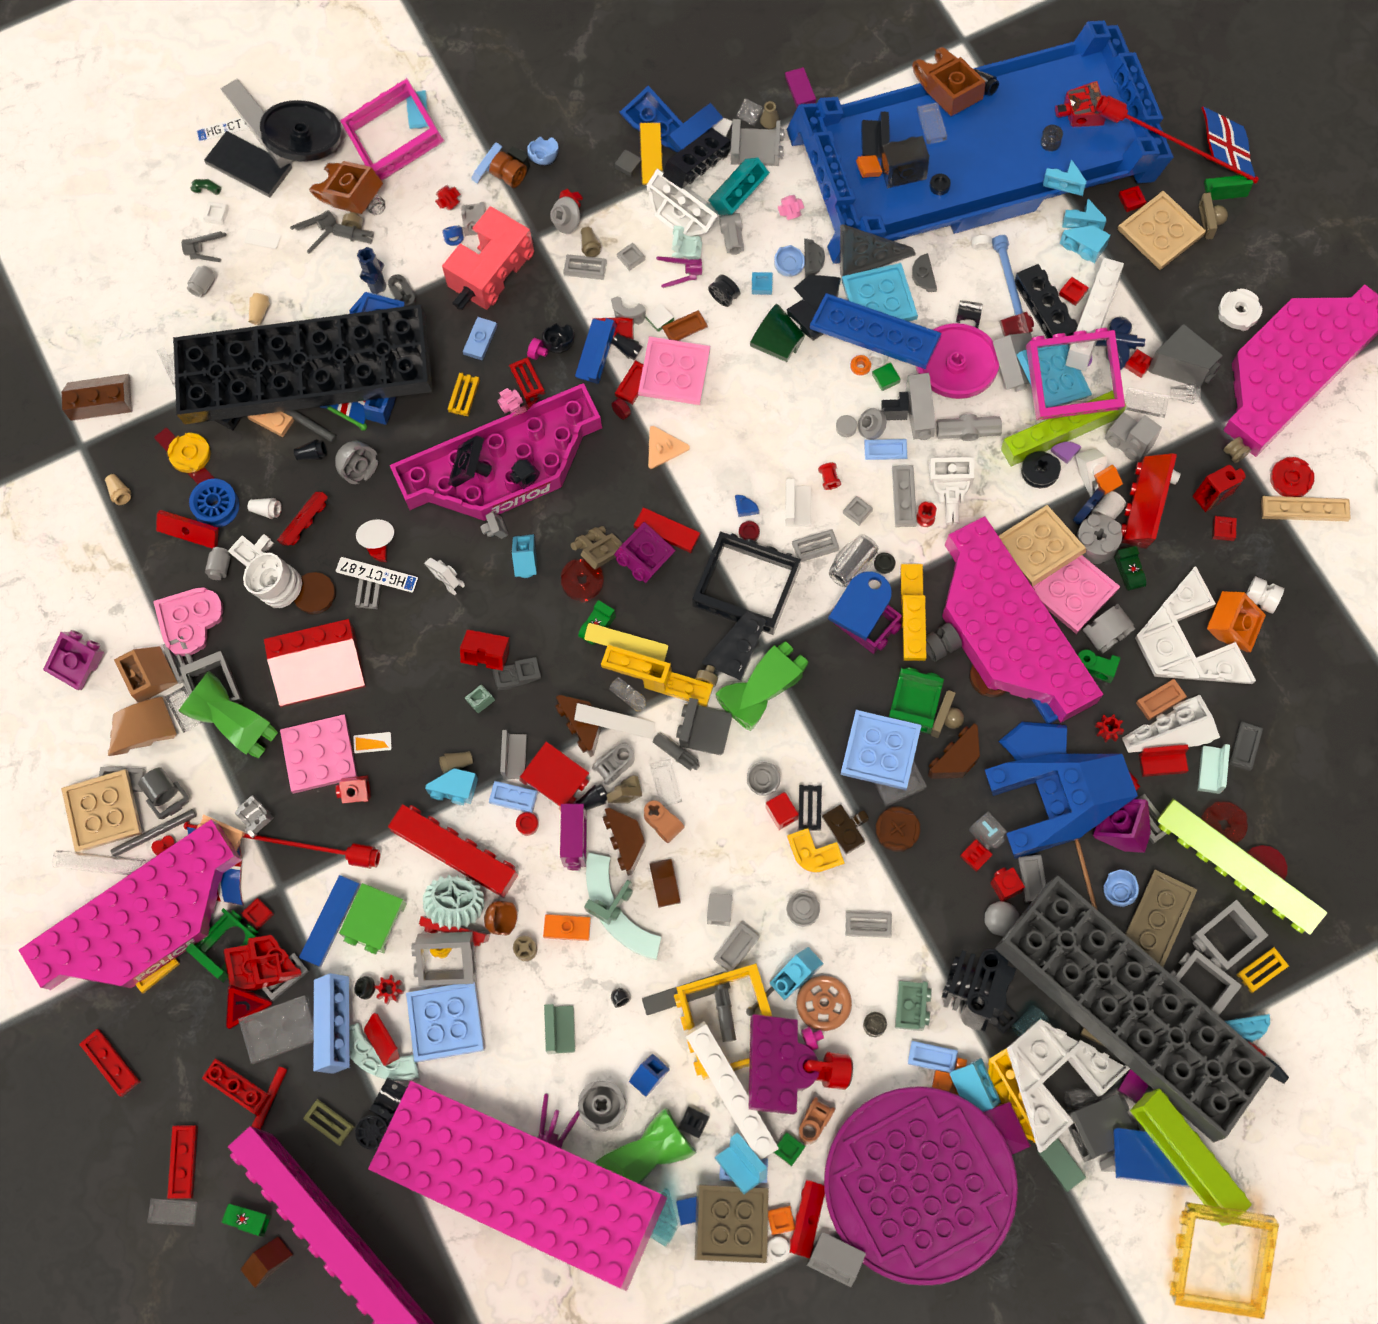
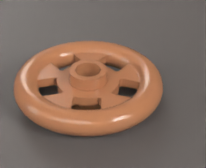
M822 975L813 977L803 984L798 992L796 1005L799 1016L805 1024L816 1030L830 1031L840 1027L848 1019L852 1008V1000L849 990L840 980ZM819 985L822 991L813 996L810 990ZM831 986L839 992L836 997L827 992ZM827 999L829 1002L828 1006H821L820 1000ZM813 1001L814 1011L808 1012L806 1002ZM836 1003L842 1005L840 1014L833 1012ZM818 1014H828V1021H818Z

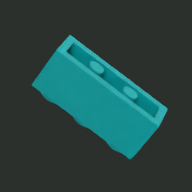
M758 157L745 159L708 201L719 215L733 214L767 177L769 171Z

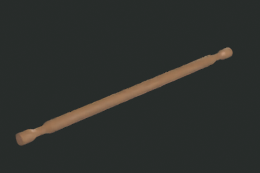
M1077 839L1075 840V845L1092 906L1097 909L1082 849Z

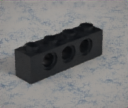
M710 128L667 160L663 177L681 189L688 184H692L698 176H703L710 167L713 168L718 161L727 157L730 151L728 147L731 140L715 129Z
M1036 264L1016 273L1015 283L1017 290L1047 339L1053 338V335L1065 333L1066 336L1074 335L1078 324L1075 319L1070 317L1066 304L1061 302L1058 297L1056 287L1050 284L1047 272L1044 269L1042 270L1039 264Z

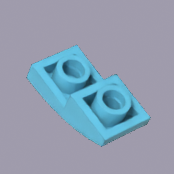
M426 90L417 91L419 98L428 111ZM409 96L406 98L409 128L421 129L427 127L428 124L413 98Z

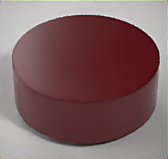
M618 398L611 403L613 411L622 420L631 415V410L624 400Z
M746 521L740 525L739 538L758 540L760 528L755 522Z

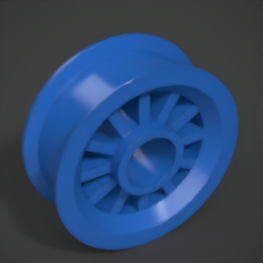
M208 479L199 483L193 489L189 498V506L199 522L218 528L232 522L239 511L238 496L227 482L220 479ZM214 501H218L216 505L211 506Z

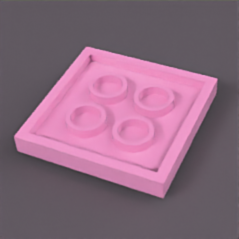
M649 337L638 395L700 405L710 346Z
M1083 555L1033 586L1046 609L1075 634L1089 622L1120 588L1118 584Z
M345 715L280 730L290 788L293 794L336 784L342 778L358 777Z

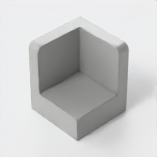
M709 894L707 924L730 926L732 895Z

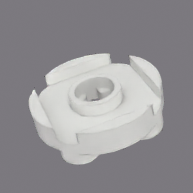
M1237 289V291L1226 293L1219 304L1220 321L1234 329L1248 330L1257 323L1261 316L1262 305L1260 307L1259 298L1256 294L1246 289ZM1239 306H1242L1245 312H1238L1235 307L1239 308Z

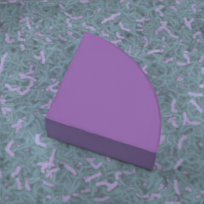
M1062 442L1052 447L1051 452L1068 464L1080 451L1081 446L1073 442Z

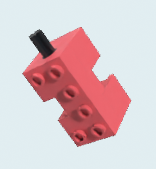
M492 206L486 210L472 228L478 234L480 244L477 249L481 253L477 254L460 243L442 265L447 286L459 293L452 302L458 310H463L470 300L485 310L494 305L498 300L499 294L505 288L503 283L505 278L512 270L517 273L526 260H530L534 254L530 229Z

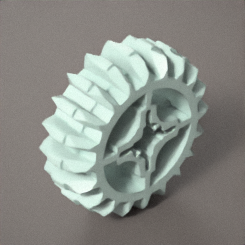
M448 875L445 879L440 876L438 881L432 880L431 885L427 886L423 895V909L426 912L427 918L432 920V924L439 923L440 928L444 925L448 926L449 930L451 927H456L459 930L462 925L468 928L470 923L475 924L477 918H480L485 904L480 886L475 884V880L469 881L467 876L463 879L459 875L456 877Z

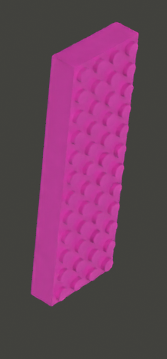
M410 1081L368 1168L385 1178L625 1291L629 1288L667 1200V1197L413 1081Z
M250 1126L228 1146L232 1151L230 1157L239 1166L242 1164L248 1170L245 1173L246 1176L254 1184L258 1183L263 1188L261 1191L262 1195L269 1202L273 1201L279 1207L276 1210L285 1221L289 1220L294 1225L292 1228L293 1232L301 1240L304 1238L309 1242V1251L316 1258L320 1257L325 1261V1270L332 1277L336 1276L341 1280V1289L348 1296L353 1295L357 1299V1308L364 1315L369 1314L373 1318L374 1322L372 1324H434L273 1134Z

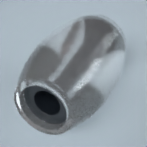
M863 534L850 540L833 560L829 570L830 578L840 587L847 588L856 575L868 572L879 550L878 545L870 537Z

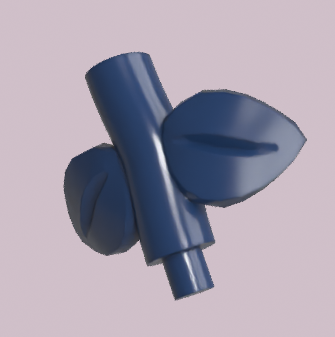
M1116 317L1110 322L1109 330H1115L1120 370H1122L1129 360L1130 349L1136 350V346L1145 347V339L1137 338V335L1130 334L1132 324L1127 318ZM1098 340L1095 346H1107L1106 340Z

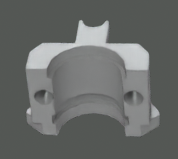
M484 202L462 205L461 216L465 236L478 235L472 228L485 213Z
M617 296L611 299L616 318H633L634 324L637 325L644 322L646 314L645 307L642 304L638 303L636 307L628 309L623 307L621 297Z
M253 795L235 811L236 816L246 825V832L252 838L256 837L258 832L274 818L270 814L271 812L265 809L262 803Z

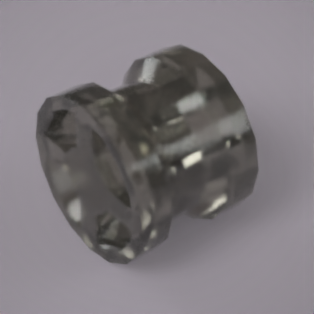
M1057 125L1046 126L1041 138L1042 148L1047 151L1057 150L1061 145L1063 137L1062 129Z
M879 1012L869 1013L863 1022L864 1032L874 1038L883 1035L887 1028L885 1016Z

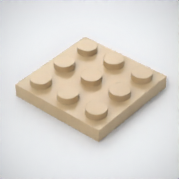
M1164 191L1122 222L1117 229L1159 270L1168 265L1206 233V230Z
M1048 505L999 535V538L1032 587L1086 553V547Z
M124 769L61 788L75 852L79 853L142 834L128 770Z

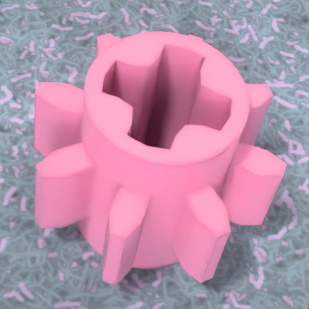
M795 195L782 198V205L778 206L780 216H786L787 220L799 217L801 215L800 209L804 208L802 199H796Z
M508 388L499 393L501 397L497 400L505 414L507 412H516L520 408V404L523 403L519 393Z

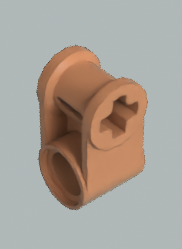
M653 800L645 805V821L666 843H670L685 828L682 822L660 802ZM650 810H658V816L655 814L650 816Z
M816 1096L809 1106L798 1131L800 1141L807 1145L813 1144L818 1140L836 1109L835 1107L830 1108L818 1101L819 1098ZM805 1127H812L816 1135L813 1138L805 1137L803 1134Z

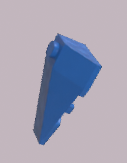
M647 86L619 113L638 131H640V123H660L661 144L678 153L667 139L683 123L657 94Z

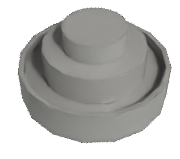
M869 408L861 414L858 422V431L861 436L874 440L883 434L887 424L884 412L876 408Z
M797 893L788 901L786 908L787 916L797 926H810L819 917V902L816 897L809 893Z

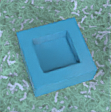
M752 272V294L772 295L773 273Z

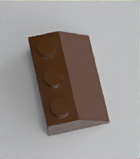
M129 374L67 382L61 391L62 410L70 421L132 412Z

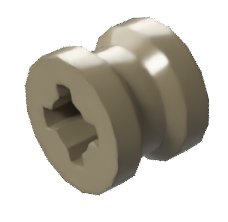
M1237 437L1223 451L1226 454H1230L1232 461L1237 463L1246 457L1252 449L1243 444L1241 437Z
M521 936L515 940L513 951L519 960L527 962L535 958L537 946L532 938Z

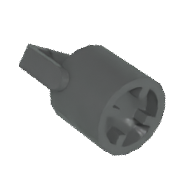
M158 767L147 772L138 782L139 787L148 798L146 800L147 804L158 819L162 820L169 815L172 816L189 802L188 795L177 781L173 783L163 768ZM179 791L184 798L166 808L162 813H159L155 806L165 804Z

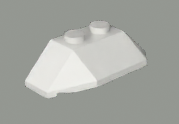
M656 169L646 186L654 216L672 230L674 225L684 227L683 233L691 237L708 233L719 216L711 204L690 188L685 186L681 189L664 178L663 171L660 169Z

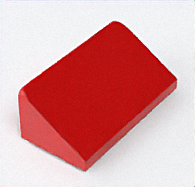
M376 1012L373 1013L364 1028V1032L382 1064L387 1066L398 1060L400 1055L397 1046Z

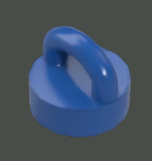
M460 225L446 227L442 230L447 245L456 246L464 239L462 226ZM459 236V238L455 241L449 240V238Z

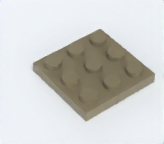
M697 1185L695 1260L767 1263L769 1188H752L743 1194L738 1187Z

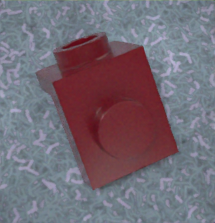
M1028 312L999 321L1004 337L1012 334L1033 332L1034 321L1032 316L1028 315Z

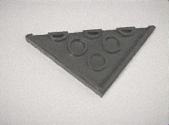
M844 224L840 225L841 277L876 269L916 255L913 247Z

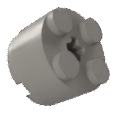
M1091 514L1082 522L1076 537L1086 547V553L1083 556L1092 564H1101L1114 557L1122 541V527L1120 523L1109 516Z
M1117 604L1096 618L1091 625L1088 624L1083 629V632L1096 649L1100 650L1103 654L1113 647L1118 640L1121 641L1135 630V627L1120 605Z
M598 1081L590 1083L580 1093L578 1100L580 1117L590 1128L596 1131L606 1132L616 1128L623 1121L626 1114L627 1105L625 1097L621 1090L611 1082ZM607 1101V1109L605 1111H598V1102L604 1103Z

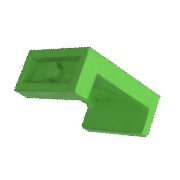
M362 883L339 934L344 937V942L352 946H356L359 943L365 946L364 950L375 955H377V952L384 954L386 941L400 911L404 912L407 903L401 898Z

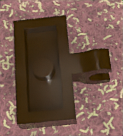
M840 804L822 815L824 822L846 855L865 844L864 839L857 830V827L869 821V817L864 810L850 819Z

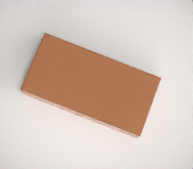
M1175 679L1139 699L1136 704L1148 721L1185 700L1187 696Z

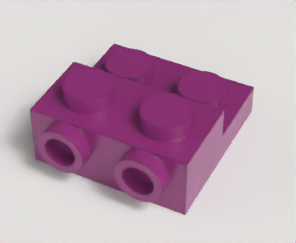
M643 522L619 547L614 555L621 566H627L632 571V575L636 580L647 583L676 550Z
M71 630L70 632H60L43 671L76 690H82L90 672L96 671L104 651L99 649L101 646L99 643L92 640L87 642L82 639L83 634Z

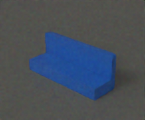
M608 318L605 321L592 320L575 374L576 378L599 384L617 326L614 320Z

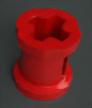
M826 463L818 468L819 473L822 474L824 490H832L841 485V481L836 473V463Z
M923 502L919 505L916 517L917 523L920 526L930 527L934 524L937 508L933 503Z

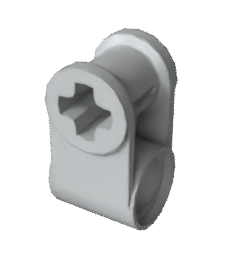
M620 744L606 756L600 758L593 765L592 769L598 771L603 777L604 783L609 785L633 765L635 760L633 751L630 746ZM622 752L630 754L628 759L623 761L619 760L618 757Z

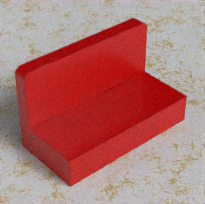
M1188 745L1144 748L1139 754L1142 777L1187 773L1186 752L1189 750Z

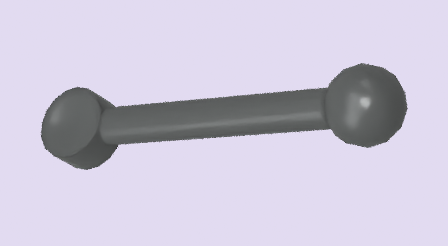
M772 986L765 993L766 997L775 990ZM756 1002L752 1007L747 1008L746 1014L748 1016L755 1014V1010L759 1007L758 1003Z

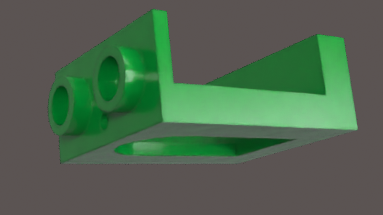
M223 908L221 911L224 915L209 930L208 936L196 945L191 943L185 949L222 982L228 978L226 963L220 967L206 953L232 927H240L245 932V940L241 946L247 945L248 939L256 937L259 933L250 924L245 927L240 922L242 917L233 909L228 912Z

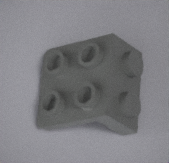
M689 698L688 704H684L682 709L683 725L678 726L676 737L679 738L680 747L722 755L725 750L732 715L727 712L700 707L698 699Z

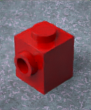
M1006 867L994 873L995 877L990 883L1000 901L1004 902L1022 893L1025 888L1014 867L1009 870Z

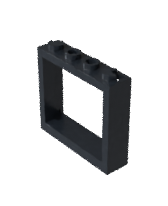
M720 531L693 596V607L738 622L746 612H750L768 620L763 632L774 635L800 570L801 559L793 557L791 553L784 554L778 552L776 548L771 546L764 547L758 545L754 540L738 538L734 533L730 535ZM724 547L791 570L772 619L705 595Z

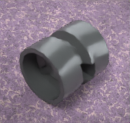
M950 623L937 628L936 633L930 632L926 635V653L934 662L946 657L947 652L952 653L962 647L960 636Z

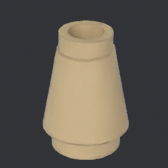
M253 293L252 297H250L249 323L261 324L270 304L268 296Z
M111 474L106 477L105 482L111 501L117 505L126 504L131 499L130 489L117 475Z

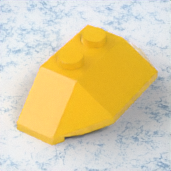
M1006 1048L991 1057L988 1062V1074L1001 1101L996 1107L1011 1102L1027 1138L1035 1142Z

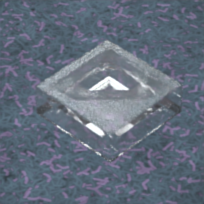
M745 98L736 117L755 126L764 108Z

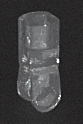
M620 677L613 681L610 685V690L627 702L635 711L640 712L645 709L646 699L642 694L634 690Z

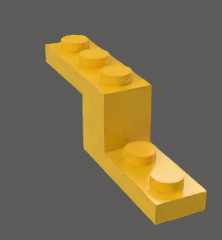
M901 564L904 661H926L923 564Z
M611 645L607 646L601 662L602 668L643 680L644 688L688 702L689 698L698 699V704L707 707L713 690V684L673 673L670 663Z

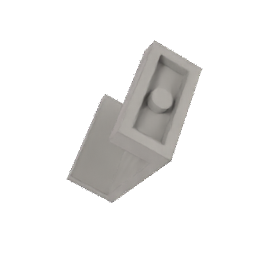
M733 119L731 165H740L745 159L758 157L764 166H779V158H783V146H780V141H784V129H780L781 120L776 121V130L742 129L741 119Z

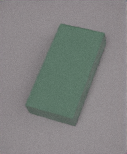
M1058 1138L1041 1153L1037 1151L1066 1192L1087 1178Z

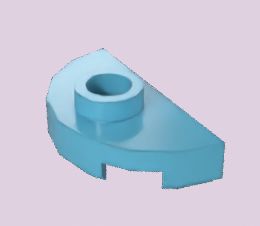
M1270 1014L1225 1022L1247 1042H1254L1267 1032L1270 1025Z

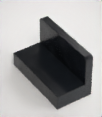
M881 111L878 121L862 120V156L876 155L877 158L887 157L890 148L889 112Z

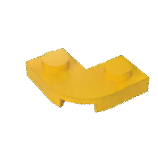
M809 828L787 835L795 860L803 869L810 872H822L845 864L837 842L816 849Z

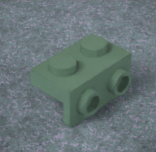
M898 982L896 1029L923 1031L925 1025L929 1026L930 1011H926V1002H931L932 989L928 988V982Z

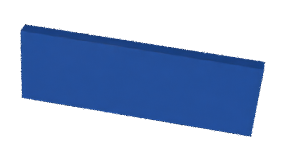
M827 293L810 323V329L923 369L927 368L942 334Z

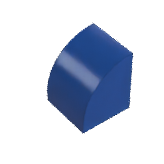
M652 1054L639 1066L629 1082L647 1097L670 1069Z

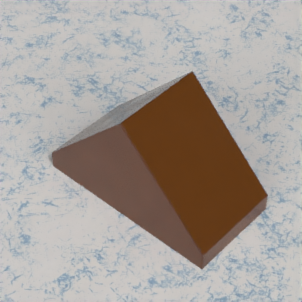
M668 859L650 863L658 907L681 903L672 860Z
M277 1237L253 1252L240 1270L253 1287L257 1288L288 1261L293 1254L281 1238Z

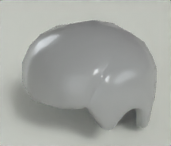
M758 762L748 771L747 784L752 792L766 796L777 790L780 785L781 776L773 764Z
M998 901L991 904L986 910L985 925L991 933L1004 937L1019 919L1020 914L1012 904Z

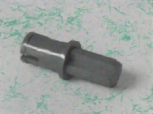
M335 224L333 227L334 236L350 239L351 242H354V240L368 244L373 242V239L368 238H374L373 231L341 224Z

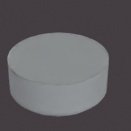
M844 415L838 418L836 431L840 436L850 437L855 434L857 422L852 416Z

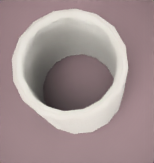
M1111 491L1093 508L1092 514L1106 515L1115 520L1126 507V501L1120 494Z

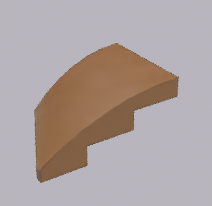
M162 697L133 704L113 714L108 756L126 754L130 749L151 746L155 741L174 739L177 733Z

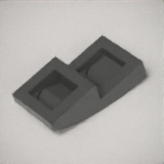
M536 657L515 661L512 665L504 666L503 671L492 670L497 691L541 679Z

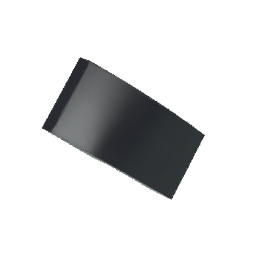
M802 299L787 309V315L800 325L801 331L813 341L823 335V333L810 329V323L816 311L806 301Z

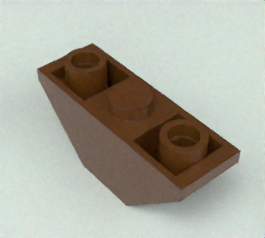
M562 695L556 696L558 704L555 707L561 717L565 715L568 723H566V726L572 735L576 733L579 738L577 744L582 753L587 751L590 757L594 756L602 727L574 720L577 703L591 707L592 705L588 701Z
M975 723L970 728L966 726L959 733L960 739L955 744L951 742L944 749L943 752L945 754L941 759L936 757L931 762L928 774L931 779L963 778L978 762L980 757L978 726Z
M606 808V816L602 818L606 829L612 830L613 837H610L613 849H618L621 857L617 858L621 871L626 870L628 876L632 875L646 847L638 821L611 808Z

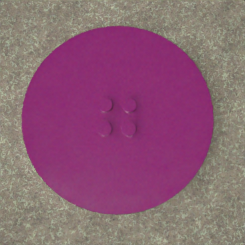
M905 1087L885 1092L864 1103L851 1114L838 1131L831 1145L825 1166L824 1188L826 1204L832 1223L841 1240L865 1252L866 1255L862 1263L871 1270L884 1277L905 1284H943L962 1278L975 1271L998 1250L1011 1227L1015 1215L1018 1194L1015 1163L1005 1138L982 1110L959 1095L931 1087Z

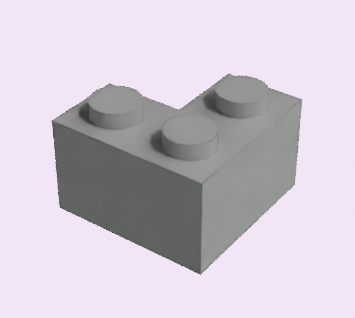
M1123 412L1108 429L1105 439L1112 447L1123 451L1129 459L1140 462L1154 446L1162 426L1146 415L1137 422Z

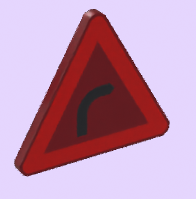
M233 985L228 986L226 1027L231 1029L272 1005L271 999Z

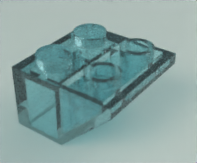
M664 1188L663 1192L660 1190L657 1192L667 1197V1200L650 1238L667 1248L679 1228L671 1192Z

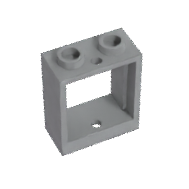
M221 651L179 667L188 691L191 694L196 687L192 677L222 666L234 696L230 698V701L237 704L243 702L226 657Z
M1235 900L1194 934L1191 939L1193 940L1194 947L1200 953L1204 952L1212 963L1225 972L1269 935L1238 900ZM1228 914L1252 940L1229 961L1222 956L1204 935Z
M473 932L417 934L415 943H412L411 952L412 957L416 956L414 977H418L419 986L474 984L476 964ZM461 948L463 970L426 972L423 949Z
M1197 950L1191 954L1187 952L1179 961V964L1182 965L1177 972L1173 970L1170 974L1180 981L1194 961H1196L1224 983L1226 988L1210 1007L1219 1016L1242 985Z

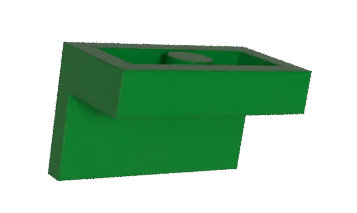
M1241 175L1205 179L1204 182L1206 193H1211L1212 200L1248 197L1253 186V180H1247L1246 177Z

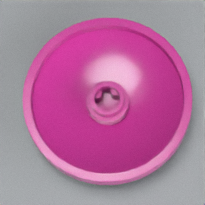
M952 323L934 328L933 330L942 334L926 369L915 366L917 374L929 373L931 390L944 397L963 399L976 396L989 388L994 382L999 369L993 340L980 329L967 324Z

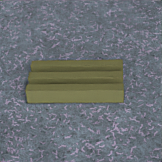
M318 1099L303 1117L305 1121L340 1147L343 1141L348 1138L349 1133L355 1128V1126ZM318 1106L346 1126L345 1131L316 1110ZM312 1114L341 1134L339 1139L311 1119Z

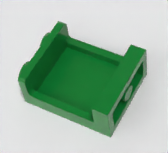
M914 668L901 669L889 718L921 725L920 732L931 734L944 679L934 673H919Z

